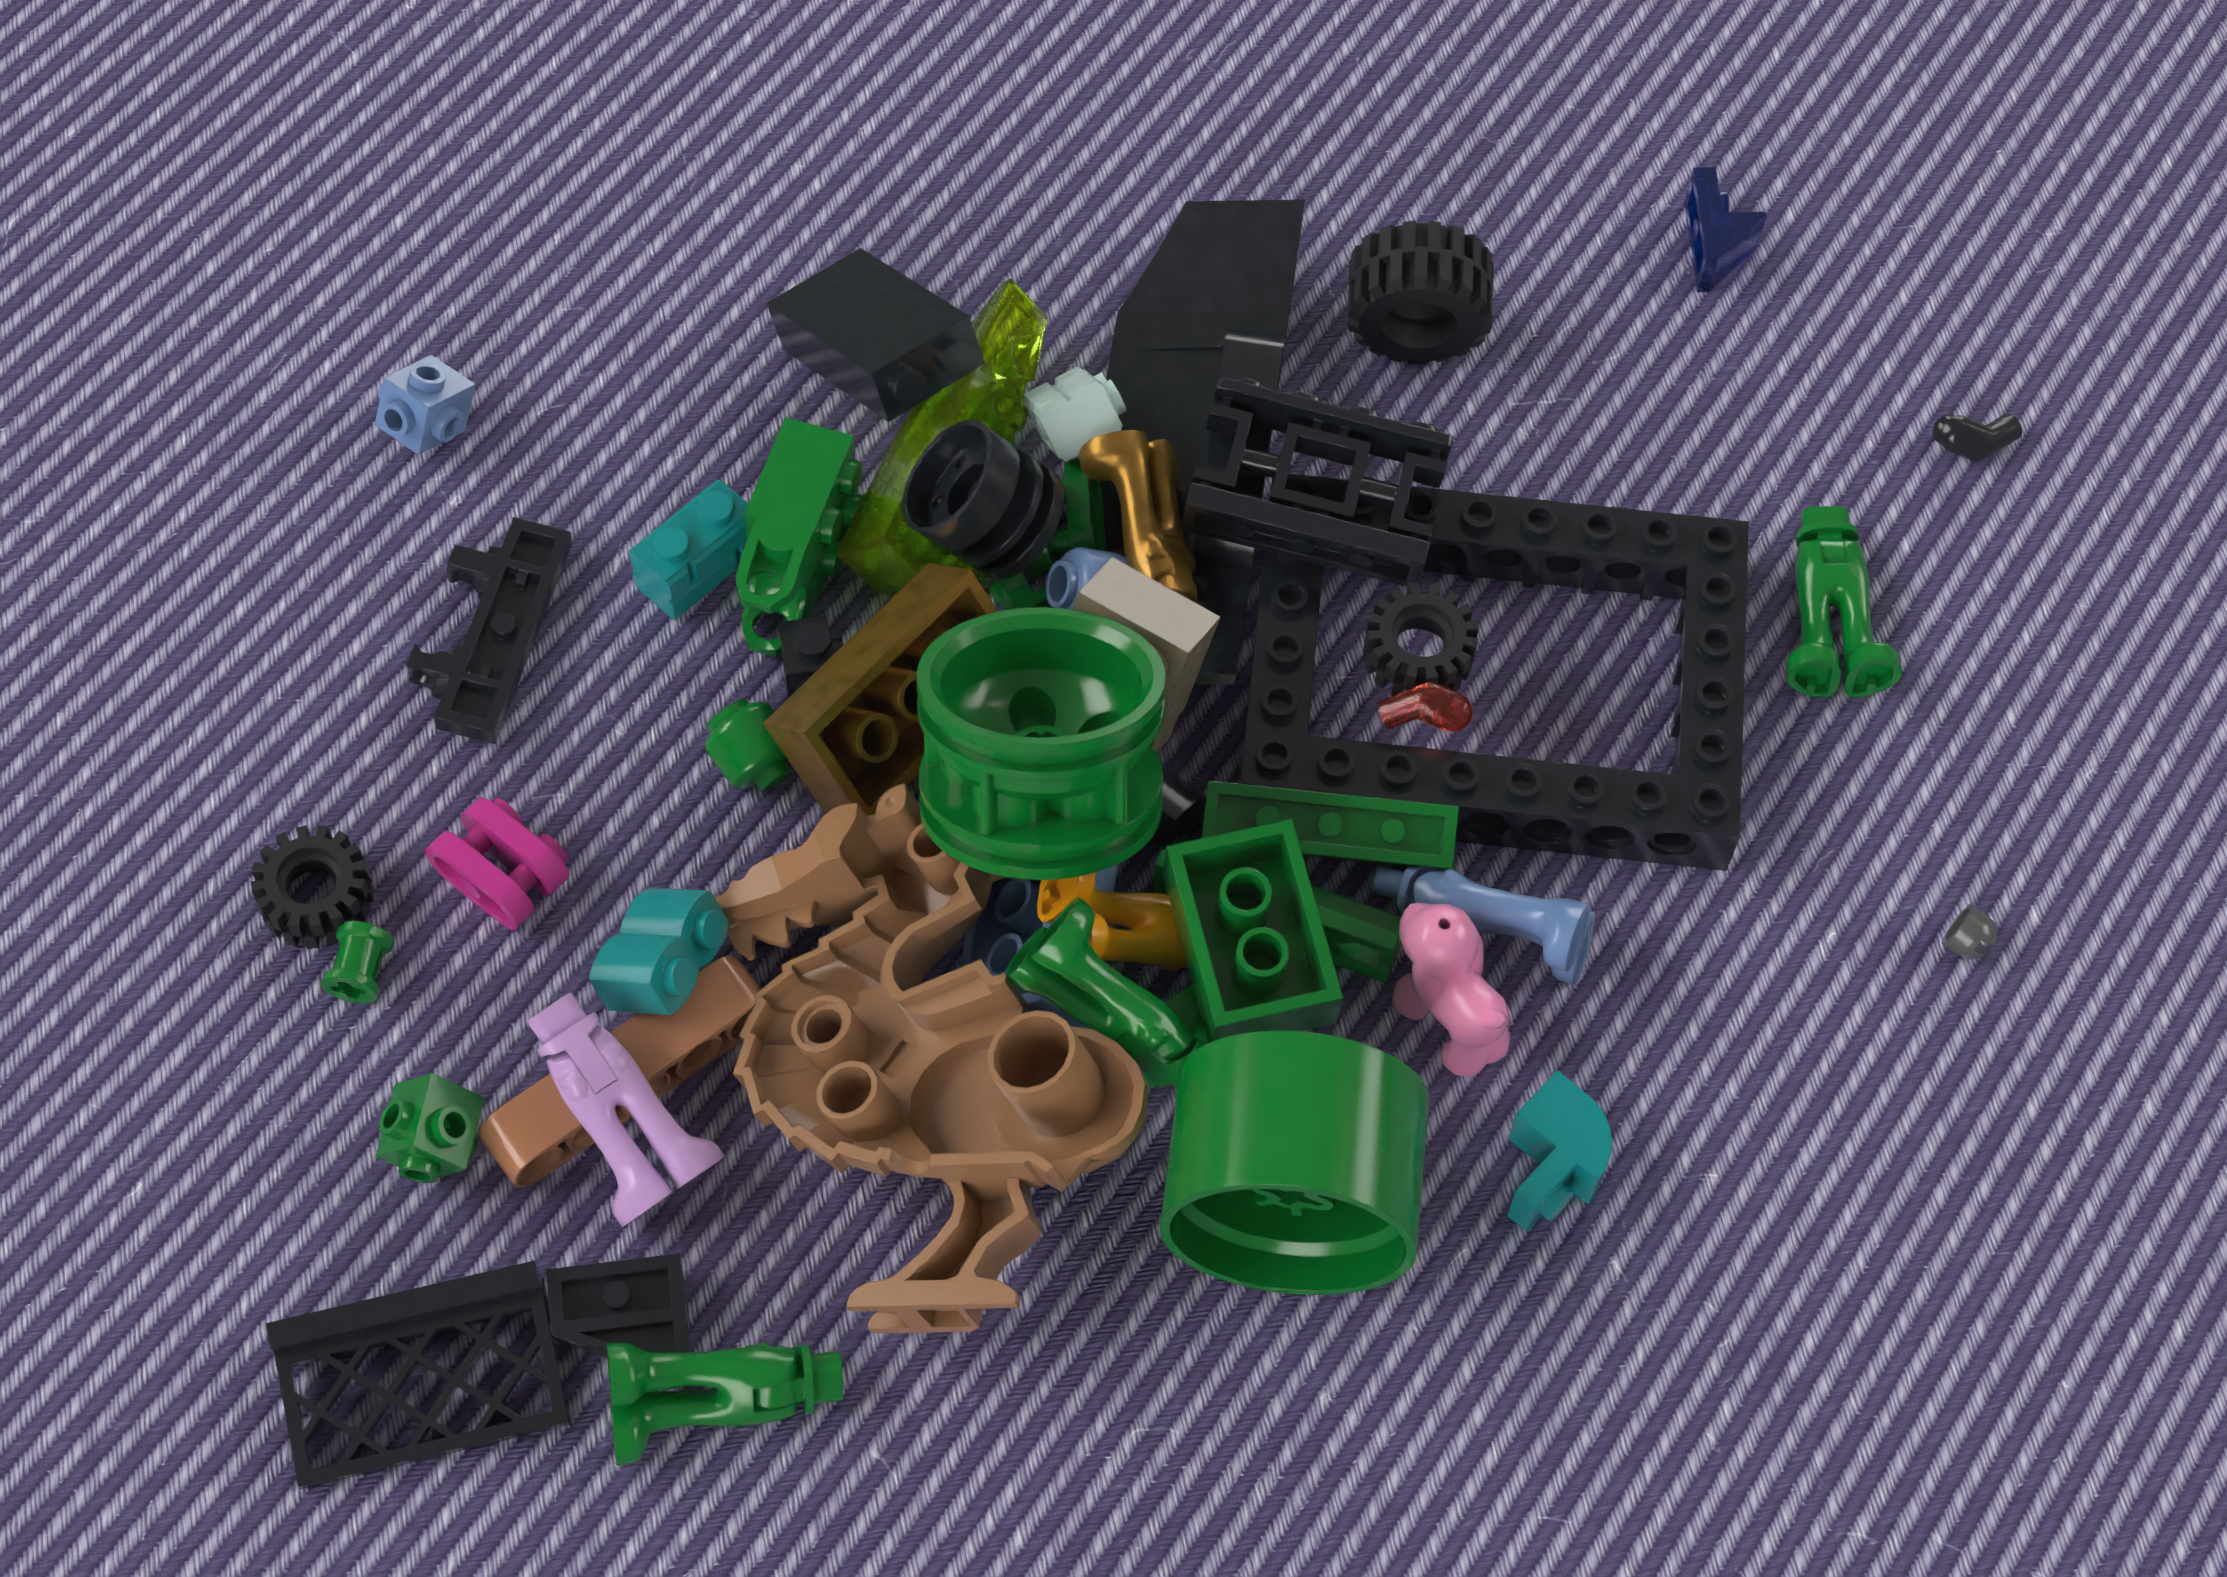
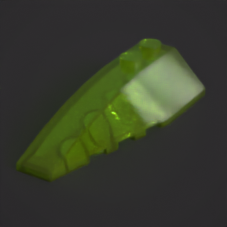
M1012 279L1001 283L972 321L985 364L913 407L880 463L835 553L876 592L894 597L928 563L970 569L977 580L981 575L979 571L954 556L952 551L944 550L907 526L902 512L903 495L911 470L924 449L942 431L957 422L976 420L1012 444H1014L1016 432L1025 428L1028 414L1023 403L1026 383L1035 380L1048 316Z

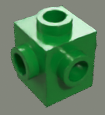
M433 1073L395 1084L391 1101L385 1107L380 1118L379 1130L381 1138L376 1157L399 1167L398 1173L402 1177L419 1183H434L440 1177L466 1170L478 1145L476 1130L485 1097Z

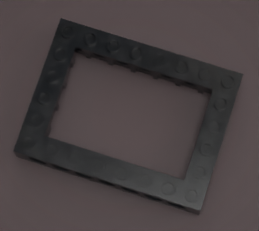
M1289 473L1285 489L1343 503L1349 479ZM1272 478L1271 489H1272V485H1273L1274 478ZM1411 486L1404 519L1433 526L1427 559L1422 572L1463 576V581L1475 582L1476 577L1522 582V587L1534 588L1535 583L1581 588V593L1593 594L1594 590L1640 594V600L1652 601L1653 596L1682 599L1674 626V633L1680 634V651L1672 677V685H1678V703L1670 728V736L1676 737V756L1670 774L1308 736L1324 566L1264 551L1240 784L1459 806L1455 842L1727 871L1740 838L1749 521ZM1357 500L1352 523L1386 531L1391 508Z

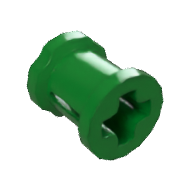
M346 921L338 927L336 938L340 945L333 967L324 973L321 986L328 994L338 999L358 1004H369L375 1002L378 997L380 988L376 983V978L383 956L391 952L393 948L394 938L386 930L370 923Z

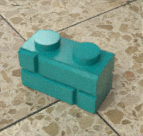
M719 479L704 489L629 550L631 566L634 568L632 570L634 583L639 591L671 619L676 620L738 569L737 565L740 563L747 540L744 513L748 503Z

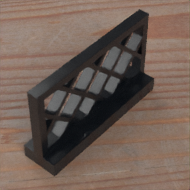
M535 1260L266 1323L270 1350L275 1356L298 1487L305 1489L571 1425L553 1337L551 1335L541 1274ZM529 1311L533 1312L537 1335L522 1358L490 1340L505 1317ZM489 1321L481 1334L469 1327L470 1325ZM453 1329L476 1341L455 1374H452L424 1356L438 1333ZM422 1337L415 1349L402 1343V1341ZM390 1345L409 1357L388 1390L383 1389L357 1372L372 1348ZM484 1348L516 1366L495 1399L464 1381V1378ZM539 1350L541 1351L545 1373L530 1365ZM355 1353L347 1366L334 1358ZM322 1360L342 1374L321 1405L317 1406L298 1394L293 1367ZM418 1363L449 1382L428 1415L396 1397ZM526 1372L548 1386L553 1412L523 1418L505 1407L504 1403ZM351 1379L382 1398L360 1431H357L329 1413ZM458 1388L489 1407L473 1431L456 1434L436 1422ZM392 1404L422 1424L406 1447L389 1451L370 1439L369 1436ZM300 1405L314 1413L305 1428ZM498 1413L511 1420V1422L490 1426ZM323 1420L354 1438L339 1463L315 1469L311 1468L307 1444ZM431 1429L444 1436V1438L422 1443ZM363 1445L378 1453L355 1459Z

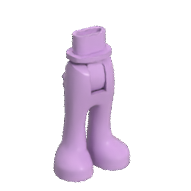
M570 992L530 1018L527 1023L543 1045L537 1050L541 1058L546 1055H552L546 1062L561 1097L597 1144L615 1174L618 1189L612 1210L621 1227H624L673 1192L620 1122L615 1112L616 1106H623L641 1128L677 1190L722 1160L725 1155L712 1140L691 1136L680 1127L658 1099L628 1051L608 1030L601 1025L597 1026L599 1018L595 1012L588 1016L585 1014Z

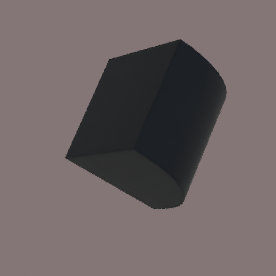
M1161 762L1163 770L1162 816L1159 827L1151 839L1166 850V846L1172 845L1175 837L1182 838L1204 815L1206 797Z

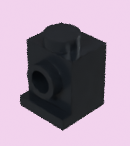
M827 616L778 622L788 698L843 646L842 638H830Z

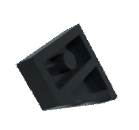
M680 1253L546 1269L551 1335L555 1341L606 1359L607 1344L630 1343L644 1351L691 1352Z

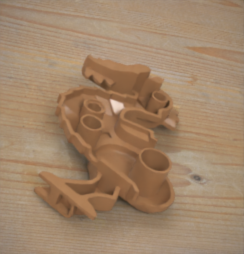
M905 783L891 788L881 796L877 803L875 815L866 816L858 803L834 807L821 818L802 846L761 860L749 869L743 879L733 880L724 894L715 897L729 921L727 936L741 956L748 961H752L756 957V939L770 945L787 948L791 945L790 930L820 925L845 924L818 939V948L781 964L783 972L754 995L756 1005L753 1007L739 1034L744 1042L733 1075L743 1087H746L754 1116L764 1127L775 1123L799 1152L805 1148L809 1149L840 1173H843L850 1165L886 1177L893 1171L917 1177L939 1178L951 1190L954 1197L952 1215L937 1236L894 1276L885 1280L871 1281L856 1288L850 1294L846 1307L850 1311H877L868 1322L867 1329L871 1333L971 1332L980 1328L982 1311L985 1309L1019 1308L1020 1297L1018 1292L996 1279L1005 1265L1024 1253L1041 1235L1042 1228L1032 1204L1030 1187L1042 1188L1048 1184L1062 1192L1081 1174L1090 1173L1121 1158L1146 1124L1149 1088L1137 1062L1116 1041L1093 1029L1070 1026L1065 1019L1054 1012L1040 1010L1027 1012L1028 1003L1007 974L992 976L981 959L919 984L926 973L964 936L987 906L992 883L1006 877L970 867L941 850L926 833L920 817V802L916 801Z

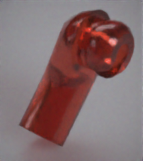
M1436 682L1421 684L1378 702L1381 719L1389 730L1415 720H1420L1441 730L1456 732L1464 729L1470 723L1474 713L1473 706L1467 697Z

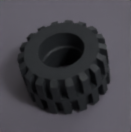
M1406 221L1400 226L1391 224L1382 227L1379 234H1368L1362 239V245L1355 246L1349 262L1347 314L1349 331L1354 332V339L1360 345L1369 346L1368 351L1378 356H1389V360L1398 362L1405 360L1419 364H1425L1426 361H1436L1438 363L1448 361L1449 357L1452 356L1461 357L1469 353L1470 347H1479L1485 341V334H1489L1492 328L1494 262H1492L1490 250L1488 247L1482 246V240L1474 234L1465 235L1463 228L1455 225L1443 226L1441 222L1428 221V223Z

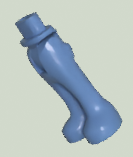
M1411 865L1407 867L1405 872L1380 866L1376 873L1374 890L1378 895L1397 900V907L1400 912L1403 913L1410 904L1414 903L1450 904L1464 910L1479 933L1515 936L1541 945L1543 947L1545 963L1550 966L1552 975L1557 980L1573 985L1578 981L1587 959L1594 930L1595 912L1591 911V904L1568 898H1538L1482 886L1452 869L1442 870L1433 867Z

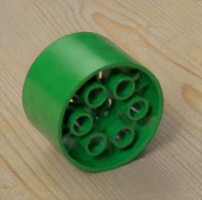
M1290 1030L1241 1033L1215 1040L1195 1050L1186 1058L1179 1070L1160 1221V1234L1164 1243L1179 1259L1203 1273L1236 1285L1269 1292L1296 1295L1347 1294L1373 1289L1398 1279L1411 1268L1417 1255L1429 1112V1093L1426 1085L1408 1065L1384 1051L1354 1040L1321 1033Z

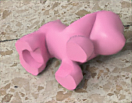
M1410 904L1400 919L1399 937L1406 955L1413 962L1412 973H1407L1396 982L1391 998L1393 1007L1401 1015L1412 1020L1423 1019L1431 1011L1435 1018L1449 1031L1451 1036L1443 1044L1441 1061L1445 1068L1455 1075L1473 1077L1482 1071L1486 1064L1494 1063L1507 1055L1510 1032L1507 1027L1509 1013L1506 1002L1481 977L1484 964L1482 938L1467 913L1450 904Z

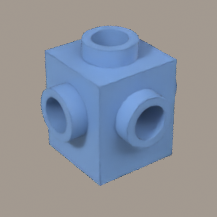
M433 355L425 357L384 377L378 391L380 401L375 426L392 436L404 447L411 449L419 455L443 442L451 441L456 435L466 430L476 384Z

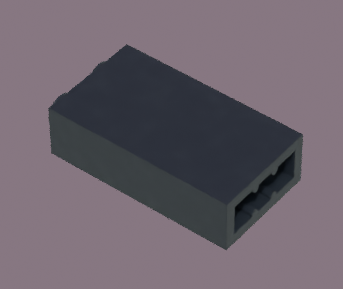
M862 248L766 303L784 351L888 422L985 364L968 314Z

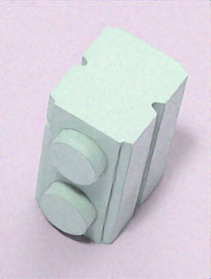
M1078 366L1056 377L1055 385L1051 386L1046 382L1025 393L1023 401L1042 442L1059 459L1061 458L1065 462L1077 457L1081 447L1089 440L1102 434L1121 431L1123 425L1118 416L1127 411L1111 379L1107 381L1102 372L1092 376L1085 369L1082 370Z

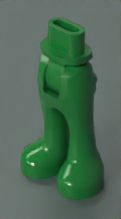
M1814 506L1806 508L1801 513L1803 527L1797 532L1795 538L1798 548L1795 581L1801 616V646L1788 656L1786 663L1788 685L1797 692L1810 697H1829L1837 691L1841 679V669L1830 627V607L1833 606L1839 610L1841 616L1845 693L1847 696L1857 698L1884 691L1896 684L1901 678V658L1895 648L1888 643L1874 641L1870 614L1869 576L1864 554L1858 541L1859 533L1857 527L1850 524L1848 510L1845 507Z
M1080 897L1075 898L1055 918L1048 929L1042 926L1023 944L1008 964L1005 974L1021 990L1046 998L1088 1029H1093L1116 1041L1137 1062L1142 1073L1152 1076L1151 1082L1160 1087L1167 1086L1170 1083L1177 1089L1179 1070L1182 1063L1195 1050L1204 1046L1205 1043L1199 1037L1191 1040L1192 1034L1189 1027L1174 1010L1161 999L1114 970L1098 956L1089 943L1095 913L1092 907Z
M762 1342L756 1345H747L744 1348L681 1353L644 1351L630 1343L607 1344L610 1407L616 1466L634 1464L640 1461L650 1435L664 1429L697 1425H758L783 1420L796 1415L799 1402L802 1403L805 1414H814V1404L843 1401L840 1351L810 1354L809 1345H796L788 1348L785 1346L773 1347ZM684 1386L713 1387L707 1390L659 1391Z

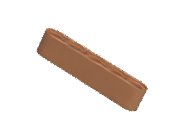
M735 955L724 956L699 971L694 990L683 1006L671 1015L638 1013L610 1033L632 1056L659 1099L743 1041L739 1034L753 1007L756 1005L754 995L762 987ZM548 1074L498 1108L482 1123L478 1130L479 1140L517 1188H525L539 1182L595 1143L564 1102L551 1074ZM616 1106L615 1112L622 1124L632 1118L623 1106Z

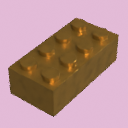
M928 563L763 722L825 814L834 807L858 803L866 816L875 815L877 803L885 792L903 783L907 786L919 774L920 763L924 756V732L918 720L917 669L919 661L928 646L949 629L970 619L998 612L972 570Z

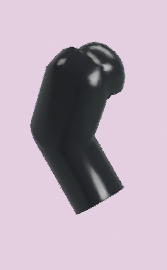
M2005 413L1987 425L1962 415L1945 414L1936 420L1932 434L1934 440L1947 451L1971 461H1982L2021 438L2022 427L2018 419L2010 413Z

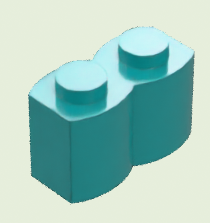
M647 888L630 904L623 918L620 933L611 937L598 952L590 971L589 981L608 1011L671 1015L683 1006L694 990L699 968L709 963L724 943L729 921L711 890Z

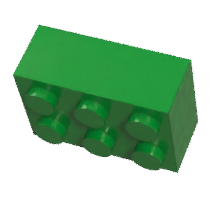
M1292 819L1166 846L1163 878L1208 1043L1241 1033L1272 1030L1304 1031L1335 1024L1342 1005L1343 995Z

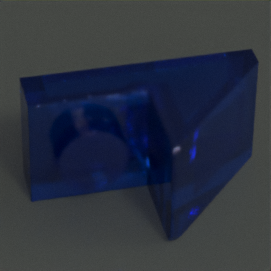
M1716 167L1693 168L1684 204L1697 292L1703 293L1710 292L1755 250L1759 244L1767 214L1766 212H1729L1727 190H1719Z

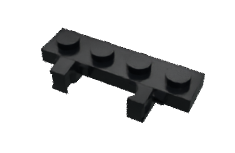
M513 517L502 547L490 546L486 553L455 544L447 563L448 579L450 583L463 581L472 584L475 591L478 592V599H481L462 647L455 646L452 654L440 651L434 655L422 652L418 645L414 644L406 664L409 682L431 689L432 696L441 700L434 716L436 729L495 744L572 546L570 531Z

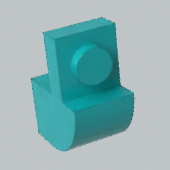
M1558 1070L1516 1113L1508 1139L1536 1161L1539 1166L1515 1191L1507 1216L1528 1232L1542 1216L1549 1222L1554 1220L1569 1203L1574 1193L1585 1203L1589 1204L1598 1191L1608 1165L1612 1149V1136L1603 1111L1587 1093Z

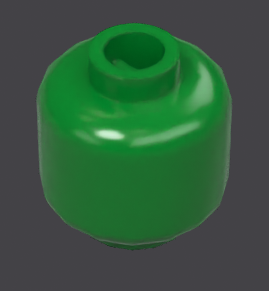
M741 698L721 710L706 725L710 731L705 741L706 752L734 789H748L757 785L762 792H766L783 781L792 772V769L787 764L788 759L763 724L775 712L767 702L749 703L746 698Z

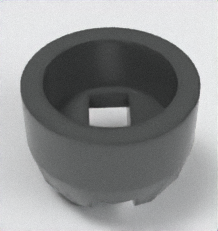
M1971 903L1951 924L1942 940V944L1959 956L1967 959L1983 958L1988 954L1981 941L1990 945H1996L1998 930L1995 922L1988 914Z

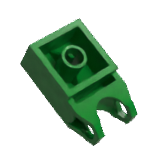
M785 417L744 513L747 540L736 573V588L741 605L745 606L742 613V632L748 650L772 657L781 655L780 637L772 640L763 639L753 631L761 614L777 612L783 615L787 621L811 618L828 576L837 577L840 572L846 548L845 543L842 541L848 528L856 529L858 527L865 504V496L858 494V486L862 475V462L855 459L854 435Z

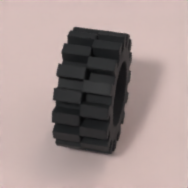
M1419 582L1409 583L1407 595L1405 596L1398 586L1389 590L1387 601L1380 597L1375 603L1374 612H1370L1363 656H1366V669L1369 674L1376 672L1375 683L1381 689L1389 682L1393 683L1391 696L1400 700L1404 690L1413 692L1411 702L1414 703L1423 702L1424 692H1430L1433 702L1442 700L1445 688L1451 694H1454L1460 689L1462 679L1467 681L1471 673L1479 639L1477 638L1479 631L1477 620L1471 621L1473 610L1468 603L1457 609L1459 595L1450 590L1445 599L1439 597L1440 585L1430 583L1429 592L1420 593ZM1423 629L1439 636L1443 640L1444 649L1437 655L1427 657L1416 656L1402 649L1398 644L1397 638L1400 633L1406 630Z
M307 825L295 827L298 835L297 839L290 841L284 831L275 837L279 849L275 851L266 844L260 851L264 864L258 862L253 864L251 872L255 881H250L252 893L264 922H267L270 931L277 938L283 934L287 944L297 947L300 937H303L307 949L318 948V937L326 936L329 946L339 943L336 938V931L344 922L355 921V916L366 920L370 913L367 901L373 902L372 880L361 850L355 842L352 845L350 844L348 835L338 830L333 838L328 826L318 825L316 836H310ZM324 870L329 871L336 877L335 889L320 901L297 903L289 896V888L292 882L307 872Z

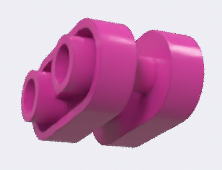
M479 797L460 815V820L468 832L463 839L449 831H443L425 848V854L429 862L448 883L510 930H516L534 913L533 903L526 894L531 888H534L543 895L551 896L569 878V872L565 866L569 858L565 850L550 836L541 834L537 837L525 828L519 814L500 798H496L492 802L484 797ZM487 851L512 872L506 875L482 855Z

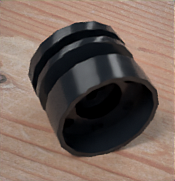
M976 420L959 421L942 431L924 449L917 460L904 489L902 512L908 527L944 550L952 551L954 556L991 580L1008 579L1025 570L1043 552L1056 532L1064 509L1065 489L1057 473L1039 463L1025 452L1016 450L1014 444Z

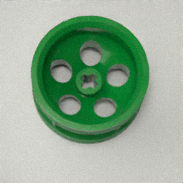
M1047 607L1010 609L982 615L956 625L935 639L923 653L917 669L918 720L924 732V756L919 768L920 817L922 825L931 840L949 856L970 867L999 876L1029 880H1055L1088 875L1115 866L1141 850L1154 836L1162 816L1163 770L1157 753L1150 745L1161 730L1165 714L1166 674L1163 661L1157 650L1140 634L1114 620L1078 610Z

